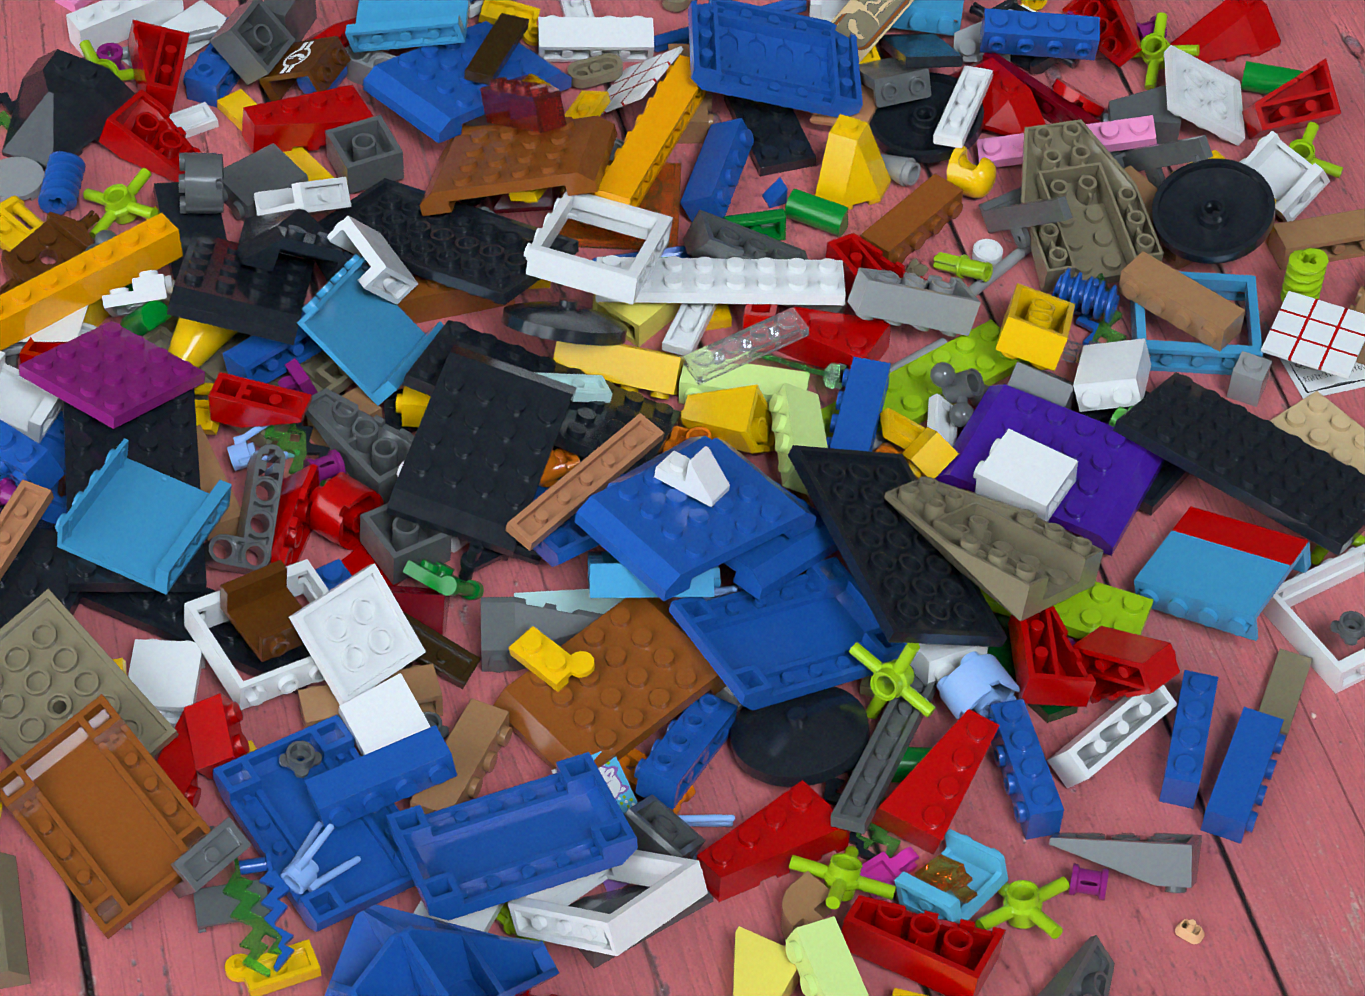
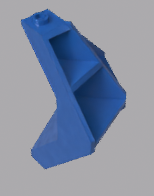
M375 904L355 915L324 996H519L559 974V971L543 941L499 936Z

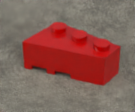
M794 307L780 325L778 352L804 363L828 370H833L839 363L848 365V369H851L853 357L876 361L882 358L889 348L891 324L880 319L873 318L870 321L854 315Z

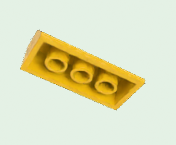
M556 341L553 359L557 363L569 368H578L587 375H602L605 380L621 384L620 388L627 391L639 392V388L651 390L650 396L669 400L670 394H679V380L685 356L627 344L596 346Z

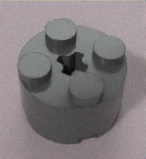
M179 153L180 171H185V174H179V193H185V196H180V214L224 213L223 154Z

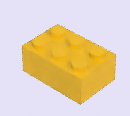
M1017 283L1004 315L995 350L1001 351V354L1007 358H1020L1028 361L1037 369L1055 371L1068 339L1075 304Z

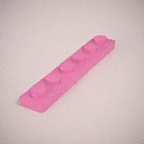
M1153 115L1086 124L1109 152L1157 144ZM1024 133L978 139L979 162L983 157H986L994 162L996 168L1022 164Z

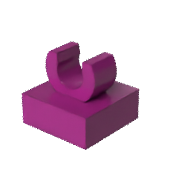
M296 358L285 364L291 376L281 378L277 382L280 387L311 395L318 393Z

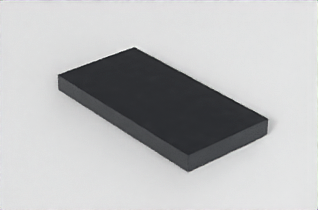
M934 33L883 35L879 40V45L906 68L963 66V55Z
M179 182L154 183L153 193L158 214L163 213L179 229L183 257L169 263L172 279L176 280L194 232L227 240L222 214H180V196H185V193H179Z

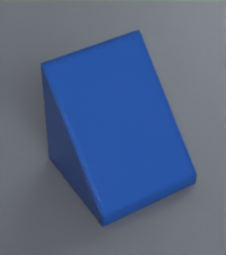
M781 177L762 194L769 208L787 203L788 188Z

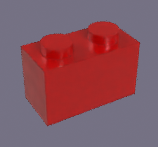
M219 693L183 707L197 772L214 780V768L249 753V743L242 733L240 724L243 720V714L237 702Z

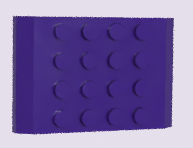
M1006 384L989 386L953 445V448L959 454L935 479L939 482L975 493L976 479L973 475L978 463L981 460H987L994 441L997 438L1002 439L1007 430L1011 429L1078 461L1075 483L1047 522L1059 524L1064 529L1089 539L1092 545L1104 550L1103 553L1112 556L1162 468L1165 459L1113 431L1114 427Z

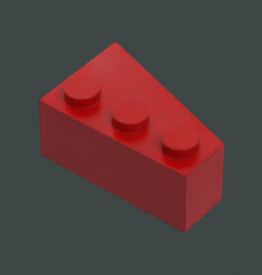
M132 19L128 49L138 91L142 89L163 104L172 114L190 33Z
M1326 58L1242 111L1249 140L1267 136L1271 131L1277 134L1307 127L1309 122L1317 124L1327 123L1341 114Z
M855 233L827 242L826 258L843 260L845 294L848 298L859 268L892 271L899 278H902L905 272H907L905 271V265L899 261L895 264L883 257V251Z
M1054 605L1023 621H1019L1011 614L1008 627L1016 682L1020 688V693L1018 692L1019 699H1024L1025 704L1087 707L1096 680L1092 674L1086 672L1081 663L1082 655L1078 649L1072 647L1067 638L1068 630Z
M1099 626L1072 646L1074 649H1078L1082 655L1081 663L1086 672L1092 674L1096 680L1090 697L1091 704L1098 703L1102 699L1107 698L1109 701L1115 700L1124 695L1128 698L1151 694L1180 673L1176 652L1170 642Z

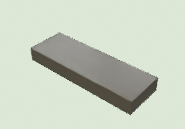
M1279 649L1259 712L1284 719L1280 733L1285 734L1287 739L1312 658Z

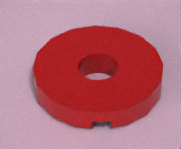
M1056 78L1052 85L1053 91L1096 117H1100L1106 108L1089 95L1059 78Z

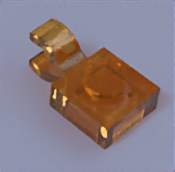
M942 854L915 872L916 878L944 892L951 890L963 903H968L978 896L976 891L967 886L973 879L966 873L964 864Z

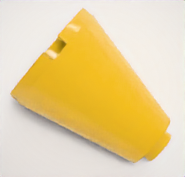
M179 317L167 351L200 368L237 331Z

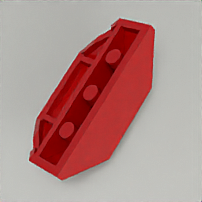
M993 57L967 65L993 70L992 81L982 101L984 107V129L1006 136L1024 133L1025 127L1046 125L1031 89ZM963 68L949 75L959 79Z

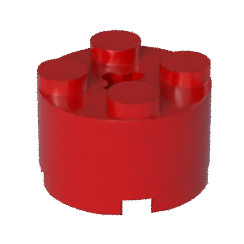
M340 472L323 487L317 486L310 495L312 507L309 516V528L340 547L354 550L362 544L360 542V515L383 506V498L375 490L345 472Z

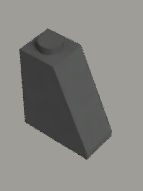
M1166 85L1111 100L1108 104L1107 113H1102L1101 122L1153 115L1157 144L1178 140L1181 126L1180 117L1167 110Z

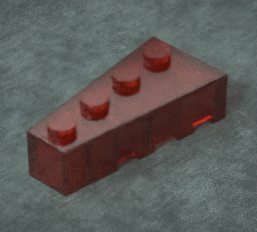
M532 73L507 80V77L490 80L489 86L480 88L487 123L543 133L567 125L560 90Z

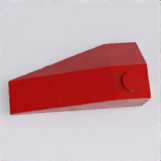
M142 89L107 118L99 139L101 144L121 159L146 168L174 182H179V174H185V171H180L179 153H202L199 148L193 147L185 138L187 133L182 127L177 128L173 123L168 109Z

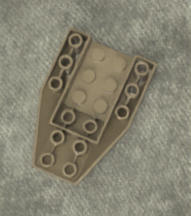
M1082 119L1025 127L1021 203L1065 196L1073 217L1062 222L1027 227L1031 238L1030 246L1041 292H1053L1060 275L1068 267L1071 268V278L1082 272V280H1087L1093 276L1094 279L1098 278L1099 283L1103 280L1106 281V284L1120 282L1121 271L1142 251L1162 261L1163 251L1136 183Z
M920 477L885 493L884 498L956 569L1019 621H1023L1095 584L1104 550L1092 545V542L1087 538L1076 537L1065 531L1064 527L1059 524L1049 523L1037 517V514L1031 510L1002 503L939 482L931 477Z

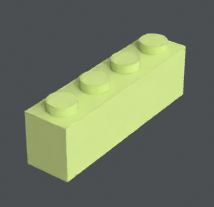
M685 355L679 380L678 403L685 404L687 395L757 384L769 405L773 394H778L784 383L809 391L810 372Z
M784 383L778 394H773L769 402V411L771 412L773 422L772 431H774L776 441L775 451H777L779 460L778 471L781 473L783 487L809 495L788 457V453L793 445L828 448L819 395Z
M835 916L797 927L786 939V954L789 961L795 964L801 977L800 986L805 996H869Z

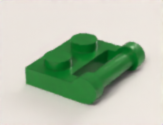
M425 558L421 562L408 560L403 570V573L446 596L459 594L469 600H478L484 593V587L479 581L468 580L465 582L453 575L455 569L440 561L434 563Z

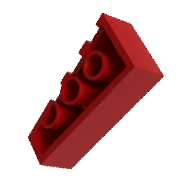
M353 85L341 86L243 107L242 136L253 153L273 143L282 152L292 151V147L300 146L308 151L319 150V146L326 145V130L374 116Z
M968 709L878 807L871 822L934 855L990 746L999 724Z
M802 780L699 853L697 860L700 862L707 890L718 902H721L759 886L762 880L775 875L779 878L790 873L789 865L792 855L817 862L827 853L832 851L839 853L845 850L849 844L850 831L831 826V814L834 808Z
M859 895L844 918L841 932L850 953L946 996H977L999 958L1006 929L993 927L992 931L976 928L975 922L961 919L959 924L938 919V913L925 910L924 913L917 914L906 911L904 905Z

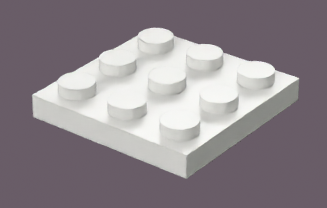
M1170 45L1164 51L1167 110L1175 116H1181L1194 123L1201 129H1206L1216 134L1220 139L1238 146L1245 139L1240 81Z
M375 563L368 565L289 616L339 705L372 689L426 652Z

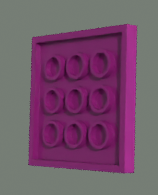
M113 321L107 322L19 364V376L113 429L203 384L205 380V371Z

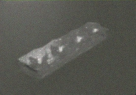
M792 307L683 356L684 366L697 384L701 385L809 336V327L795 308Z

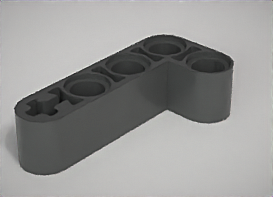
M274 444L264 445L250 456L237 536L219 534L204 544L205 564L207 566L245 575L269 563L286 462L285 454L279 446ZM265 455L267 456V461L272 463V465L267 469V462L265 460H262V458ZM257 486L264 487L267 490V501L257 497ZM252 518L259 519L262 522V533H257L252 529ZM214 544H220L225 548V559L215 556L213 552ZM247 550L254 551L257 554V565H251L247 562L245 556Z

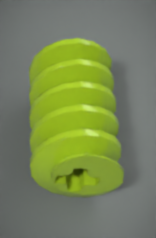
M1318 248L1294 251L1288 259L1289 263L1286 267L1280 293L1281 301L1284 302L1288 291L1319 300L1324 275L1329 262L1328 255L1324 250Z

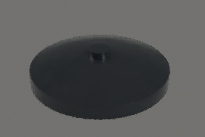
M929 72L930 97L877 107L869 126L878 148L888 155L914 158L916 163H934L950 159L956 147L934 144L933 135L958 78ZM983 103L964 143L967 150L978 140L984 126Z
M1229 159L1201 160L1180 167L1170 174L1159 186L1152 204L1153 225L1163 245L1177 256L1196 263H1226L1248 255L1265 241L1272 230L1275 220V199L1266 179L1250 166Z
M559 298V302L533 301L512 304L504 307L502 323L513 330L544 339L573 344L596 346L623 344L626 341L628 327L622 322L591 308L577 305V300L570 298Z
M835 686L753 711L743 707L736 716V720L731 728V744L738 765L751 777L767 784L782 787H793L802 780L809 786L843 774L859 761L870 738L868 717L863 705L852 694Z

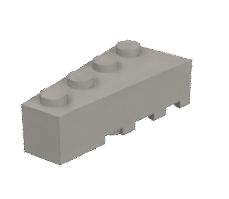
M859 268L847 301L856 312L855 314L862 319L871 321L873 318H879L895 326H901L902 323L910 324L921 331H929L930 328L939 330L941 333L955 337L957 334L969 336L981 304L966 284L957 277H951L950 282L942 281L940 276L929 275L928 280H924L915 273L905 272L903 277L899 278L892 271Z

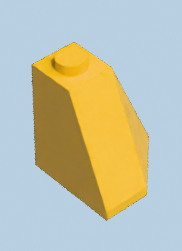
M840 114L829 132L815 196L846 206L848 210H852L853 205L867 202L868 205L879 203L891 184V178L868 122Z
M757 384L687 395L684 409L681 411V421L685 428H707L711 432L712 439H722L739 451L752 454L775 451L776 441L774 431H772L771 412Z

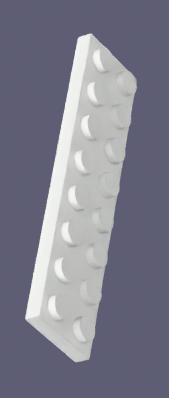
M609 255L597 257L596 262L628 270L636 257ZM677 256L660 258L635 302L845 305L843 260L830 258L822 260H804L801 258L772 259L767 257L761 259H742L739 257L721 259L710 257L680 258ZM596 294V302H621Z

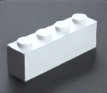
M102 0L66 15L69 39L80 54L85 57L79 46L82 41L90 40L95 52H97L98 47L102 44L119 43L129 39L132 19L161 26L176 15L184 12L183 0Z
M555 15L538 17V55L548 62H575L607 53L619 56L623 62H643L653 58V18H645L643 16L587 17L583 15L576 17H558Z
M1164 685L1151 694L1128 698L1125 696L1047 761L1066 788H1070L1093 776L1178 704Z

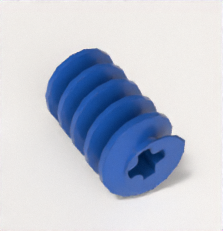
M63 151L53 152L49 155L38 197V204L45 213L53 212L62 215L76 207L82 184L81 181L83 180L86 168L83 159L75 154Z
M1068 267L1060 275L1052 296H1059L1060 299L1074 303V311L1082 305L1081 311L1084 315H1088L1093 309V318L1097 320L1105 313V323L1109 324L1120 300V296L1117 295V285H1113L1109 291H1105L1106 281L1102 280L1095 287L1094 277L1091 276L1084 283L1082 282L1083 273L1079 272L1074 278H1071V268Z

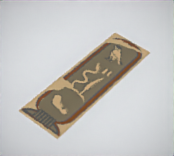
M850 0L831 22L837 25L835 31L849 38L851 33L857 36L860 63L914 0Z

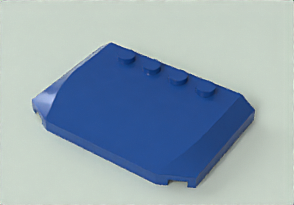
M697 0L691 1L688 8L691 79L701 90L837 118L840 114L851 116L860 112L863 106L857 36L851 33L849 38L835 31L837 25L827 20L734 0H709V3L698 5Z

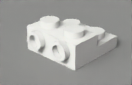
M157 270L140 272L138 278H132L134 291H129L126 287L110 290V295L102 296L104 309L112 317L127 315L149 301H161L168 307L175 280L172 279L171 275L158 274Z

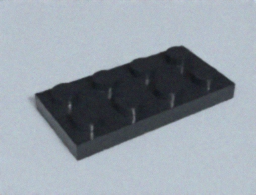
M724 95V101L733 120L742 118L747 128L753 134L754 143L749 154L760 177L816 166V155L793 108Z

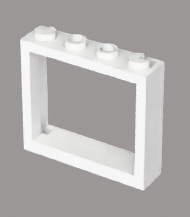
M566 190L562 198L556 199L553 212L547 213L543 227L537 228L533 243H528L525 248L524 257L527 260L526 274L633 305L669 244L673 217L588 193L568 196ZM568 218L646 240L628 270L550 249V246Z
M1365 544L1357 548L1351 547L1346 553L1334 559L1328 558L1319 566L1308 570L1306 573L1299 572L1294 578L1283 582L1262 611L1300 655L1312 658L1310 666L1335 694L1365 679V648L1338 661L1290 607L1365 572Z
M308 559L286 566L287 588L294 597L304 594L309 603L329 591ZM220 590L184 603L185 628L231 699L238 703L241 710L260 705L264 701L282 694L292 693L296 689L311 683L325 680L313 658L309 656L243 681L209 630L210 627L229 621L220 608Z
M636 850L623 865L613 867L612 871L607 869L519 899L511 900L508 902V906L518 936L618 956L708 894L699 860ZM607 879L650 887L611 914L568 906Z

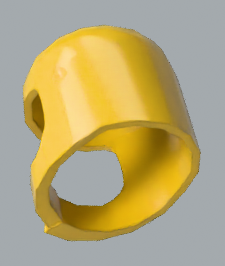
M963 145L962 148H955L949 160L947 180L963 189V195L976 199L985 197L993 188L997 172L994 162L983 157L977 166L968 160L967 147Z

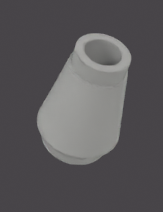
M881 154L892 180L902 186H912L917 182L921 167L914 158Z

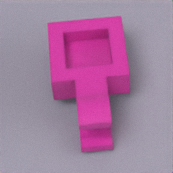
M911 846L903 849L891 859L883 851L862 864L860 875L895 886L894 880L903 871L909 874L917 868V864L914 861L919 859V856ZM869 893L870 896L874 899L882 898L880 896Z

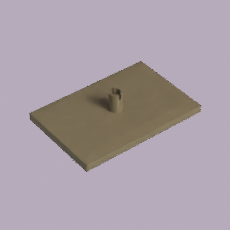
M49 589L0 629V748L13 763L101 694H103L152 757L179 735L176 729Z

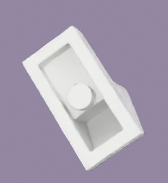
M707 446L702 448L692 459L673 451L655 470V478L710 507L722 498L730 488L729 482Z

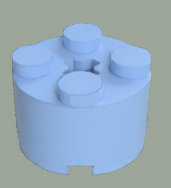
M976 651L965 655L960 662L961 665L950 675L941 678L937 683L940 698L957 720L968 709L988 719L990 704L1017 700L1014 693L1015 691L1020 693L1019 686L995 656L991 654L979 655Z

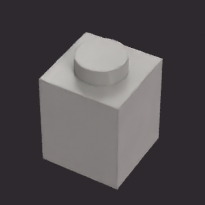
M1242 351L1232 372L1227 397L1257 407L1266 388L1272 361Z

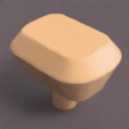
M1184 919L1175 928L1176 935L1191 944L1200 943L1205 936L1202 927L1197 925L1193 919Z

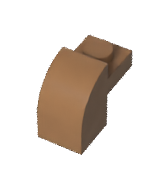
M809 871L793 882L783 896L780 925L785 940L795 928L823 920L832 911L826 905L830 889Z

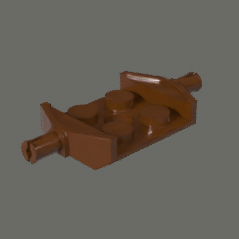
M91 210L81 220L76 221L75 219L49 212L46 222L10 252L6 249L2 251L1 262L9 280L0 287V295L85 252L88 246L94 244L88 229L100 220L98 214H94V211ZM48 256L55 259L56 262L54 264H45L40 258Z

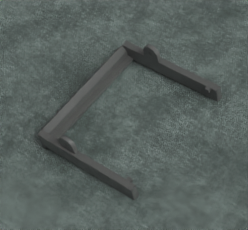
M1206 135L1110 152L1123 169L1131 165L1137 171L1145 170L1148 181L1157 189L1165 180L1162 167L1189 162L1195 163L1213 157ZM1021 187L979 204L988 233L1010 230L1014 242L1020 249H1025L1031 245V238L1027 227L1062 222L1073 218L1065 196L1021 203Z

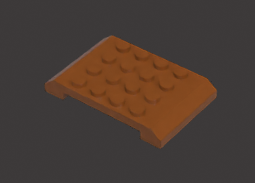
M598 115L576 119L564 117L555 122L545 123L543 121H536L528 126L516 127L508 125L500 130L487 131L480 129L472 134L455 136L444 148L420 203L422 215L450 213L457 200L565 185L568 196L598 192L618 135L615 124Z
M659 597L625 598L560 646L570 655L579 651L590 653L594 657L595 669L592 674L583 678L571 675L569 683L557 692L528 670L504 688L493 706L509 712V727H512L513 732L552 770L556 769V762L586 752L592 755L602 751L594 759L599 769L614 757L620 760L708 691L712 695H716L727 685L669 612L670 605Z
M103 694L0 773V800L14 815L108 939L182 881L170 864L211 831L210 827L196 812Z

